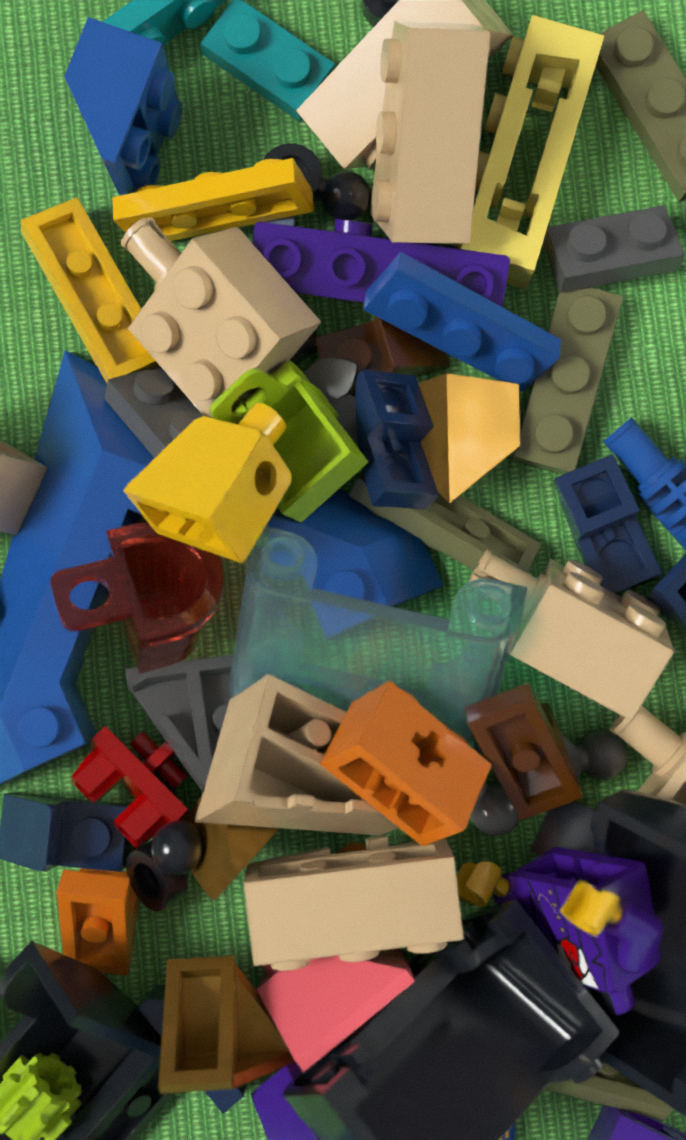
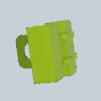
M287 360L276 372L272 370L269 374L259 368H252L246 371L212 403L209 411L214 419L238 424L255 403H263L274 409L286 423V430L273 446L291 472V484L277 507L283 515L302 523L362 469L368 461L337 420L340 415L323 392L310 383L305 374L292 361ZM252 388H258L246 400L241 399L235 405L236 410L232 412L233 403L241 394Z

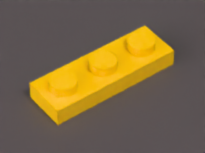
M293 158L286 160L265 159L250 168L227 173L206 172L199 174L194 180L167 186L146 185L137 189L135 193L112 197L113 221L125 233L142 218L148 219V217H152L170 241L314 212L312 188Z
M78 197L22 219V235L106 383L111 378L160 366L128 329L141 311V308Z

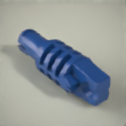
M631 417L605 439L603 443L639 483L635 489L639 492L637 496L686 551V464L681 458L678 460L675 456L668 459Z

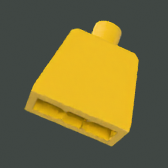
M255 403L238 424L206 416L197 418L158 454L123 491L157 534L243 563L291 484V472L273 446L286 430V423L274 409L263 403Z

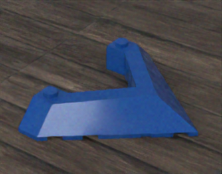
M66 350L34 458L48 468L17 535L13 534L0 579V786L89 746L91 738L97 734L77 688L76 681L85 661L83 657L95 626L100 623L117 580L116 573L129 541L132 542L140 519L147 521L123 490L154 457L104 399L107 383L98 367ZM338 489L302 523L283 515L277 507L247 559L303 580L329 637L444 586L425 543L420 538L390 520L376 516L365 505L349 497V493Z

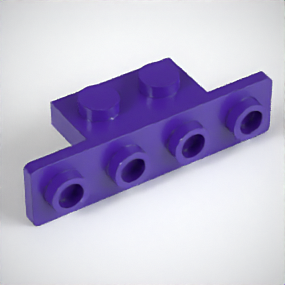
M336 219L334 232L267 222H258L254 226L252 244L296 293L364 302L366 291L394 258L402 252L503 307L510 264L509 258L505 255L434 246L433 243L391 242L390 239L371 237L373 224Z

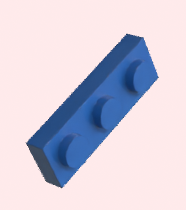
M402 252L394 258L366 291L363 310L499 381L519 384L520 392L525 390L560 358V338Z

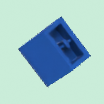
M88 17L64 77L119 196L135 193L140 187L156 185L161 166V160L157 156L165 137L172 138L175 135L180 124L183 105L178 100L174 86V73L170 72L161 42Z

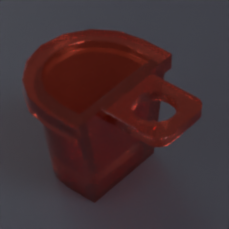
M148 522L107 530L106 535L111 558L59 570L52 575L50 579L51 590L63 628L74 632L122 620L139 674L171 666L186 659L196 648L203 625L216 613L224 591L222 563L217 554L159 535ZM85 581L102 583L110 592L107 602L101 607L92 610L76 607L72 604L69 596L78 584Z

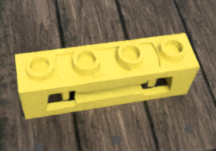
M535 15L531 16L525 39L512 37L502 71L503 75L513 77L507 96L495 93L487 119L485 131L496 135L490 154L479 151L475 185V190L478 191L473 207L470 244L450 243L451 246L463 250L507 256L510 264L506 284L525 290L537 264L604 39V35ZM527 83L538 84L532 107L553 112L561 87L570 88L567 99L559 98L527 203L504 198L497 222L488 219L487 215L490 206L498 207L533 92L532 89L526 88ZM522 215L531 218L526 235L517 232Z

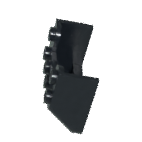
M31 940L10 963L0 979V995L6 1006L15 1012L25 1015L0 1044V1083L3 1081L2 1076L20 1056L23 1055L30 1061L39 1053L43 1057H48L51 1053L60 1056V1061L68 1067L71 1065L77 1072L75 1074L76 1082L81 1085V1094L77 1097L81 1101V1106L70 1116L72 1123L56 1140H136L175 1094L160 1093L159 1089L161 1036L138 1009L139 1006L98 969ZM5 1133L0 1134V1140H13Z

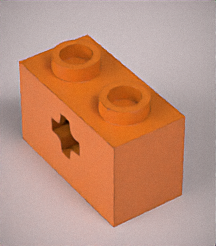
M391 680L351 703L320 762L322 767L421 846H426L465 830L492 766L490 762L470 747L465 738L447 728L424 709L413 695L400 689Z

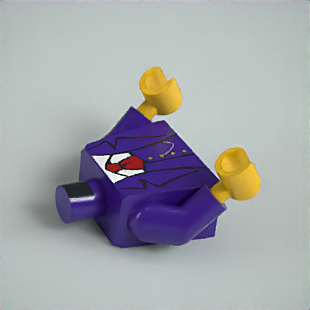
M555 846L511 874L505 873L502 875V870L492 862H479L477 864L467 862L462 865L456 876L458 896L461 899L478 907H486L492 894L495 903L498 905L517 900L584 986L590 987L593 999L607 1016L623 1014L635 1006L636 999L631 983L658 965L661 957L660 943L664 930L662 920L654 914L648 873L644 862L618 857L611 858L607 855Z

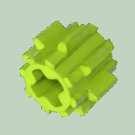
M39 1053L30 1061L25 1056H20L2 1076L3 1081L0 1083V1134L5 1133L13 1140H42L43 1138L45 1140H56L72 1123L70 1116L81 1106V1101L77 1099L81 1094V1085L76 1082L75 1074L77 1072L71 1065L68 1067L60 1061V1056L53 1053L48 1057H43Z

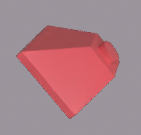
M401 948L379 950L378 956L361 962L342 961L339 959V955L311 959L312 961L309 965L290 971L274 970L270 964L261 965L266 974L260 978L256 990L294 1060L303 1072L415 982L409 960Z

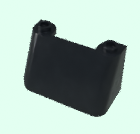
M625 789L605 797L597 805L590 823L591 831L594 833L593 842L596 850L611 858L618 857L645 863L654 914L662 920L664 930L660 943L661 957L658 965L631 983L636 999L635 1006L623 1014L608 1016L620 1033L603 1053L606 1056V1064L686 1117V803ZM584 986L592 996L590 987Z
M513 900L461 917L464 940L447 942V947L437 952L419 953L410 962L415 982L305 1072L301 1069L287 1084L282 1095L299 1118L321 1140H500L549 1083L572 1079L574 1083L578 1084L595 1075L606 1061V1056L603 1052L620 1032L517 900Z

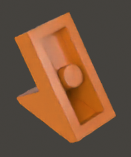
M81 868L79 871L63 869L57 888L63 954L90 965L101 973L128 976L132 961L139 899L130 885V877L127 876V872Z

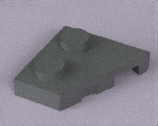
M249 652L125 669L127 687L171 746L202 792H204L229 700L254 684Z

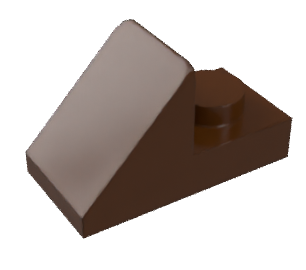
M375 315L374 321L316 337L315 348L319 360L334 357L351 361L358 365V374L362 369L413 375L417 378L450 367L447 353ZM356 383L350 393L352 396L356 395Z
M530 683L465 707L467 724L486 759L492 764L491 768L520 820L583 798L579 781L553 711L548 703H539Z

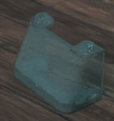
M265 527L250 552L247 561L230 668L229 694L231 699L267 674H270L347 712L353 701L391 680L400 689L413 695L424 709L451 731L465 738L470 747L477 751L479 744L467 724L465 707L498 694L522 620L527 587L495 579L480 578L470 581L458 590L451 607L449 620L313 588L317 572V556L312 545L303 537L292 532Z

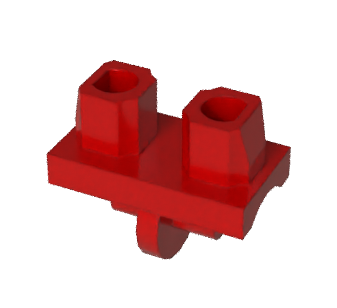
M104 726L91 738L90 753L71 776V782L94 805L120 783L135 800L114 820L113 824L135 848H138L152 839L157 830L164 824L175 820L182 821L183 816L188 811L156 775L159 774L174 790L184 782L188 775L172 760L176 754L167 741L159 747L144 731L137 735L130 745L145 760L142 763Z

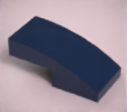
M362 369L356 376V425L359 450L368 461L363 467V473L372 506L427 509L439 496L421 441L434 426L416 376Z
M613 454L554 478L553 482L584 565L603 577L600 583L602 587L619 595L626 592V590H631L657 579L662 574L637 521L636 515L640 510Z

